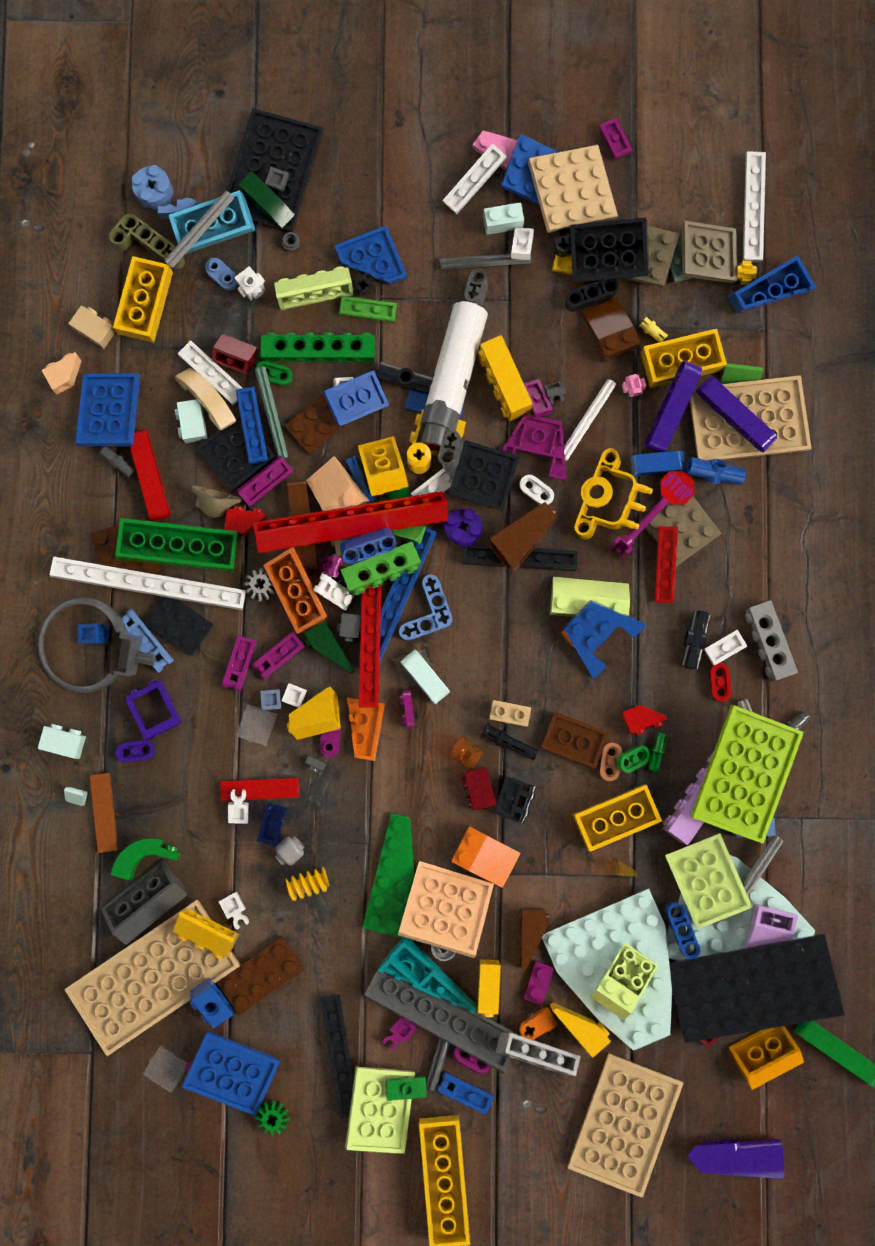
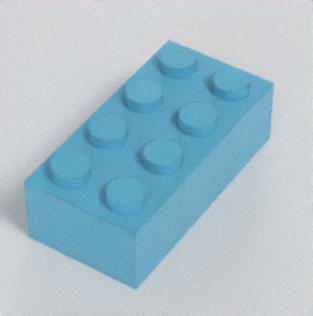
M241 191L230 193L234 197L233 201L186 254L256 231L244 193ZM219 198L169 214L178 244Z

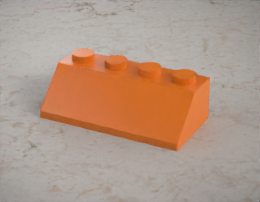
M294 547L263 565L297 634L308 631L327 618Z

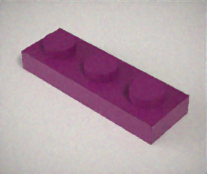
M280 455L240 487L237 492L250 507L292 473L293 470Z

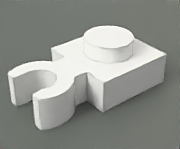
M235 789L232 790L231 799L234 802H229L228 823L248 824L249 803L243 802L246 797L245 789L242 790V796L240 797L235 795Z
M237 892L219 901L227 919L233 916V925L236 929L240 928L238 924L239 919L244 920L246 925L249 923L248 917L241 913L246 908Z

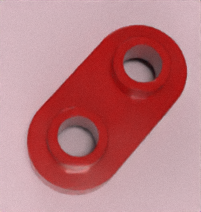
M717 663L709 670L711 696L714 700L723 702L728 700L732 694L730 671L725 664ZM716 670H720L722 672V675L720 677L716 675ZM718 689L723 690L722 696L718 695Z

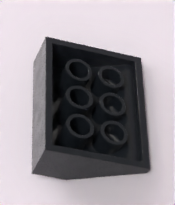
M646 217L570 225L573 283L649 276L648 220Z

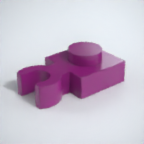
M400 1017L389 1029L393 1034L385 1036L383 1043L385 1044L388 1040H392L394 1045L391 1046L390 1050L394 1051L397 1048L398 1041L401 1040L405 1043L417 1030V1026Z

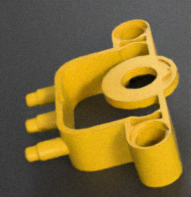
M609 448L602 453L594 476L585 481L581 488V496L584 502L574 528L577 535L583 540L590 539L593 536L597 525L614 530L620 529L623 526L637 530L639 524L628 520L631 509L645 512L646 506L634 502L638 491L652 494V488L638 484L633 475L619 470L621 460L618 452L614 449ZM609 457H616L615 461L607 462ZM604 471L633 483L627 505H625L621 518L616 522H610L594 516H586L587 506L594 508L603 507L612 498L613 490L611 484L607 479L601 477ZM596 485L604 489L603 496L598 499L590 496L591 488ZM588 526L587 532H580L581 527Z

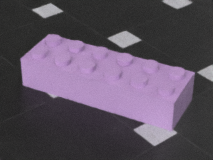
M713 753L710 755V757H709L708 760H707V761L709 762V764H710V761H711V758H712ZM709 764L705 769L701 768L696 775L697 781L688 786L685 791L687 794L683 800L680 799L676 803L673 815H668L663 822L664 827L662 830L682 844L688 845L704 823L690 816Z

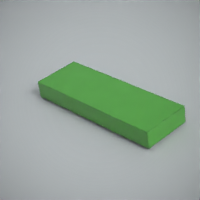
M341 296L339 316L395 323L397 303Z

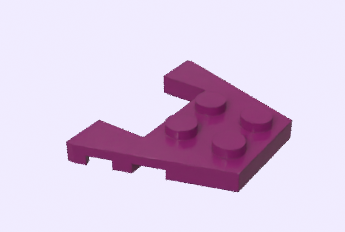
M524 414L509 441L502 448V451L515 455L517 450L553 458L549 478L566 482L562 421L543 417L534 418L533 415Z

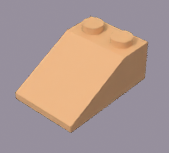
M335 456L306 480L323 511L362 505L369 502V499Z

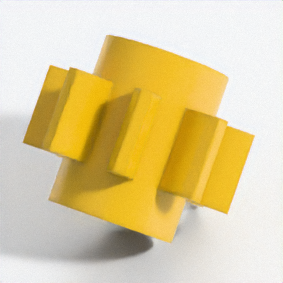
M742 261L740 265H737V280L740 281V285H748L751 280L756 279L757 267L753 266L751 261Z

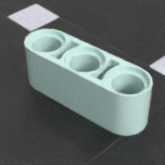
M415 649L400 661L434 704H437L450 693L449 689Z

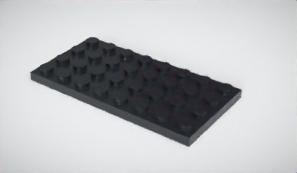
M825 933L705 955L695 959L669 962L671 986L684 1043L845 1015Z

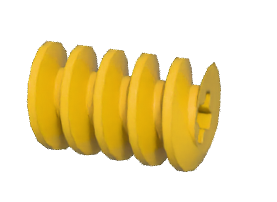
M414 443L407 450V464L411 472L422 474L430 468L431 452L427 445Z
M322 867L320 874L317 869H314L313 876L307 871L306 878L301 873L299 874V880H296L294 875L291 876V882L286 878L288 892L293 901L297 900V894L303 899L305 893L310 897L313 890L317 895L320 888L323 892H327V886H329L324 867Z

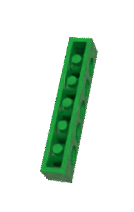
M269 332L266 335H261L262 361L282 363H375V335L370 333H361L360 335H352L351 333H342L341 335H334L333 333H323L322 335L304 333L303 335H296L290 332L285 333V335H277L276 333ZM279 344L286 345L283 350L276 349ZM297 344H303L304 348L302 350H296L295 346ZM316 344H322L323 348L321 350H315L314 346ZM335 344L342 345L340 350L332 349ZM359 344L361 346L359 350L351 349L352 345Z

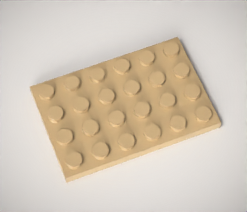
M801 375L722 384L777 435V440L764 453L757 450L696 393L698 387H695L689 404L698 459L707 461L712 459L731 460L811 450Z
M608 1052L567 1168L643 1198L683 1082Z

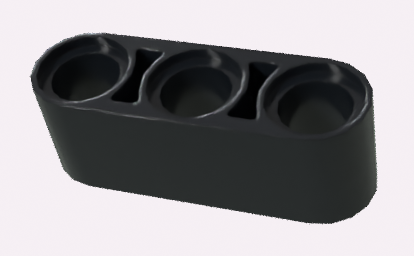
M616 279L599 280L571 290L567 294L565 306L569 311L576 312L608 301L616 296L619 283ZM605 286H611L614 290L607 291ZM594 292L596 297H589L587 293ZM576 298L578 299L579 303L574 304L570 301V299Z

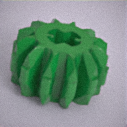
M275 1100L272 1101L271 1106L268 1102H265L264 1108L260 1107L258 1109L260 1114L256 1116V1120L261 1122L258 1123L257 1127H264L263 1134L269 1130L270 1136H273L275 1131L280 1135L282 1129H287L288 1125L286 1122L290 1120V1117L286 1114L289 1110L288 1108L282 1110V1102L279 1106H276ZM271 1114L273 1117L274 1115L277 1117L275 1122H273V1119L272 1121L269 1120Z

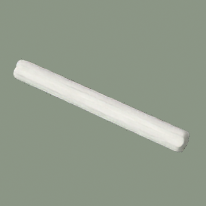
M608 379L565 444L564 453L566 461L616 386L614 381Z

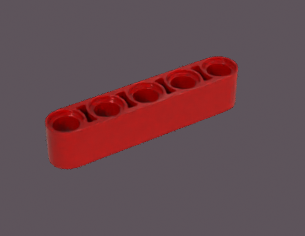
M146 429L135 431L134 444L130 446L150 520L153 522L171 517L149 434Z

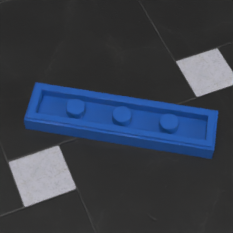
M255 387L236 390L249 464L268 461Z

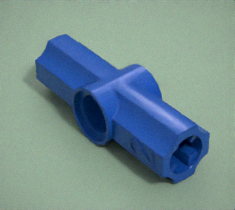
M691 457L687 462L686 473L703 477L713 484H719L722 481L741 485L745 481L746 470L745 468L727 465L720 459L707 461Z

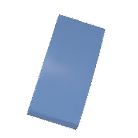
M192 198L177 199V207L171 204L158 206V215L161 220H170L169 214L198 204Z

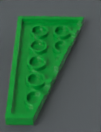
M391 813L363 924L365 929L403 938V936L398 935L415 877L410 817Z

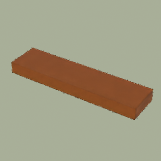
M110 773L89 775L98 853L117 851L119 848Z

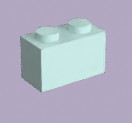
M521 203L484 209L483 219L486 235L523 228L524 216Z
M197 399L177 402L178 409H175L176 419L180 420L181 427H178L179 438H182L186 444L205 441L208 436L201 403Z
M51 724L50 727L44 726L38 749L80 759L86 736L81 735V731L70 729L67 732L62 730L63 726Z

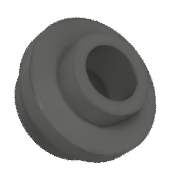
M294 232L284 234L282 246L288 251L296 250L300 246L299 236ZM294 240V244L290 245L288 241Z

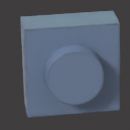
M280 689L260 691L261 711L281 709Z

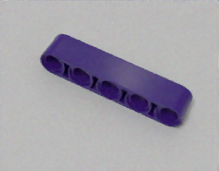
M685 360L681 362L645 440V447L656 452H665L701 376L702 367Z
M708 376L696 389V393L760 452L764 453L777 440V435L713 376Z

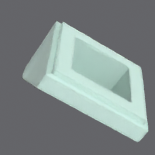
M66 787L64 789L67 802L80 806L85 805L88 795L87 791L73 787Z

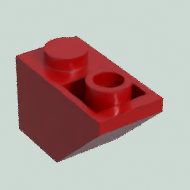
M233 506V509L227 508L224 530L237 531L238 536H247L254 530L253 523L266 521L267 515L260 509L244 511V508Z
M642 705L620 713L628 734L634 733L635 736L646 732L644 728L652 726L653 729L664 725L662 721L667 720L665 715Z

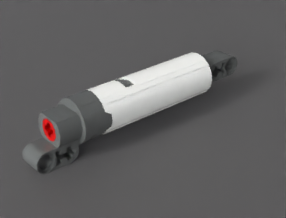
M482 269L471 271L464 293L466 301L453 305L435 375L420 426L424 428L421 442L427 445L430 450L439 452L438 459L446 470H454L458 466L463 449V441L456 428L488 316L487 311L482 305L489 283ZM453 457L450 462H444L445 458Z

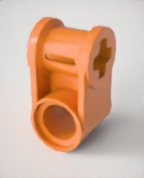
M547 1006L523 1021L519 1026V1031L522 1037L534 1040L555 1028L558 1023ZM526 1026H529L530 1028L533 1027V1029L531 1030L532 1034H524V1032H526Z

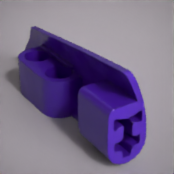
M737 1139L703 1141L702 1145H694L687 1156L701 1173L784 1178V1155L781 1139L740 1142Z

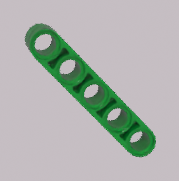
M814 1021L797 1024L793 1032L875 1088V1064Z

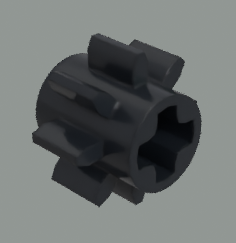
M366 272L363 273V276L356 274L357 280H352V283L356 284L353 291L359 290L360 296L363 295V292L370 294L369 288L375 287L373 284H370L373 277L367 278ZM362 279H365L368 286H364V289H361V286L358 284V282H362Z

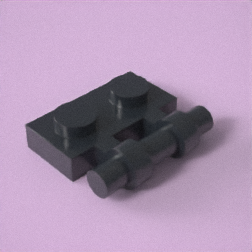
M506 776L493 813L510 819L513 818L514 812L519 813L517 821L525 824L527 816L529 817L531 812L529 809L532 800H535L536 797L535 791L537 786L530 784L528 791L522 790L524 782ZM520 795L525 797L522 808L517 807Z

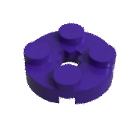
M460 509L448 515V521L444 525L447 539L462 547L476 543L483 531L482 520L473 509ZM463 524L468 526L466 531L459 529V527Z

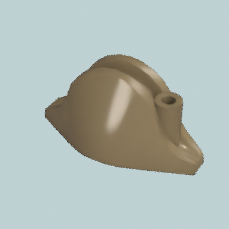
M192 486V491L197 495L195 506L201 508L204 514L210 517L223 516L227 512V508L229 509L232 505L240 503L242 499L241 497L214 489Z

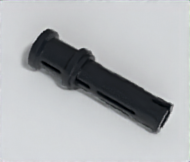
M487 722L480 738H487L495 742L496 746L503 745L533 761L535 760L539 749H535L507 735L505 730H499Z

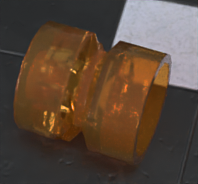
M461 735L449 757L457 762L462 761L464 767L472 770L484 749L476 744L471 745V741ZM467 750L471 753L470 757L464 755Z

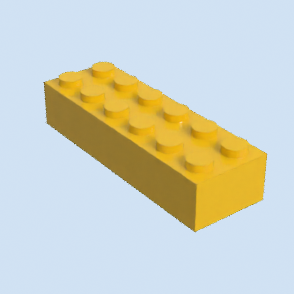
M459 1115L419 1118L430 1246L470 1245Z

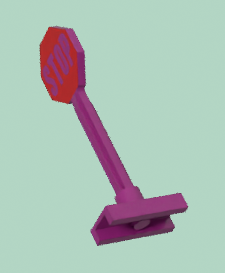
M669 471L660 481V496L662 499L638 523L639 528L637 530L633 529L623 538L618 536L608 547V550L611 551L615 548L622 554L619 558L622 561L633 550L631 547L634 543L633 540L667 504L685 505L694 496V480L685 471Z

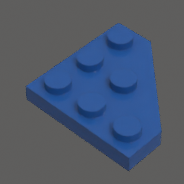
M387 226L334 245L341 265L362 274L366 272L367 276L389 285L407 279L406 271Z

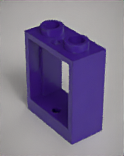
M156 679L146 684L147 687L142 690L137 688L130 691V696L125 698L145 740H150L183 723L164 682H157ZM159 689L172 718L147 729L134 700Z

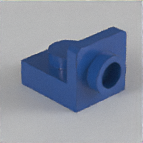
M78 624L77 644H108V625Z

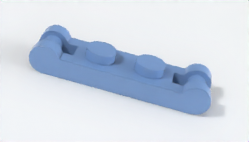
M130 608L121 619L129 634L142 637L141 652L155 654L156 656L160 653L163 656L159 661L156 660L153 666L157 672H161L163 667L168 663L171 664L174 659L142 622L136 612ZM133 620L135 623L129 627L127 623Z

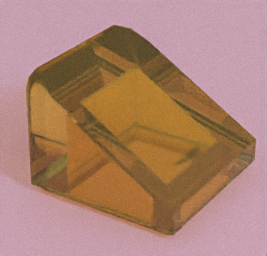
M616 860L617 875L638 876V872L623 862Z

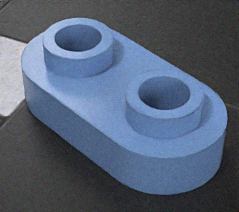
M211 258L206 262L205 269L207 274L226 291H232L237 287L234 278L236 274L220 259ZM213 265H218L216 269L211 268ZM230 277L231 280L226 282L225 278Z

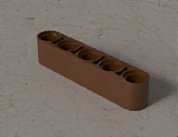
M306 479L287 482L291 516L311 513ZM315 543L306 546H296V554L305 572L318 571Z

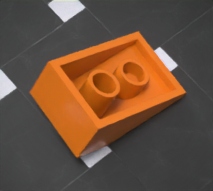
M469 826L451 862L503 888L521 853Z

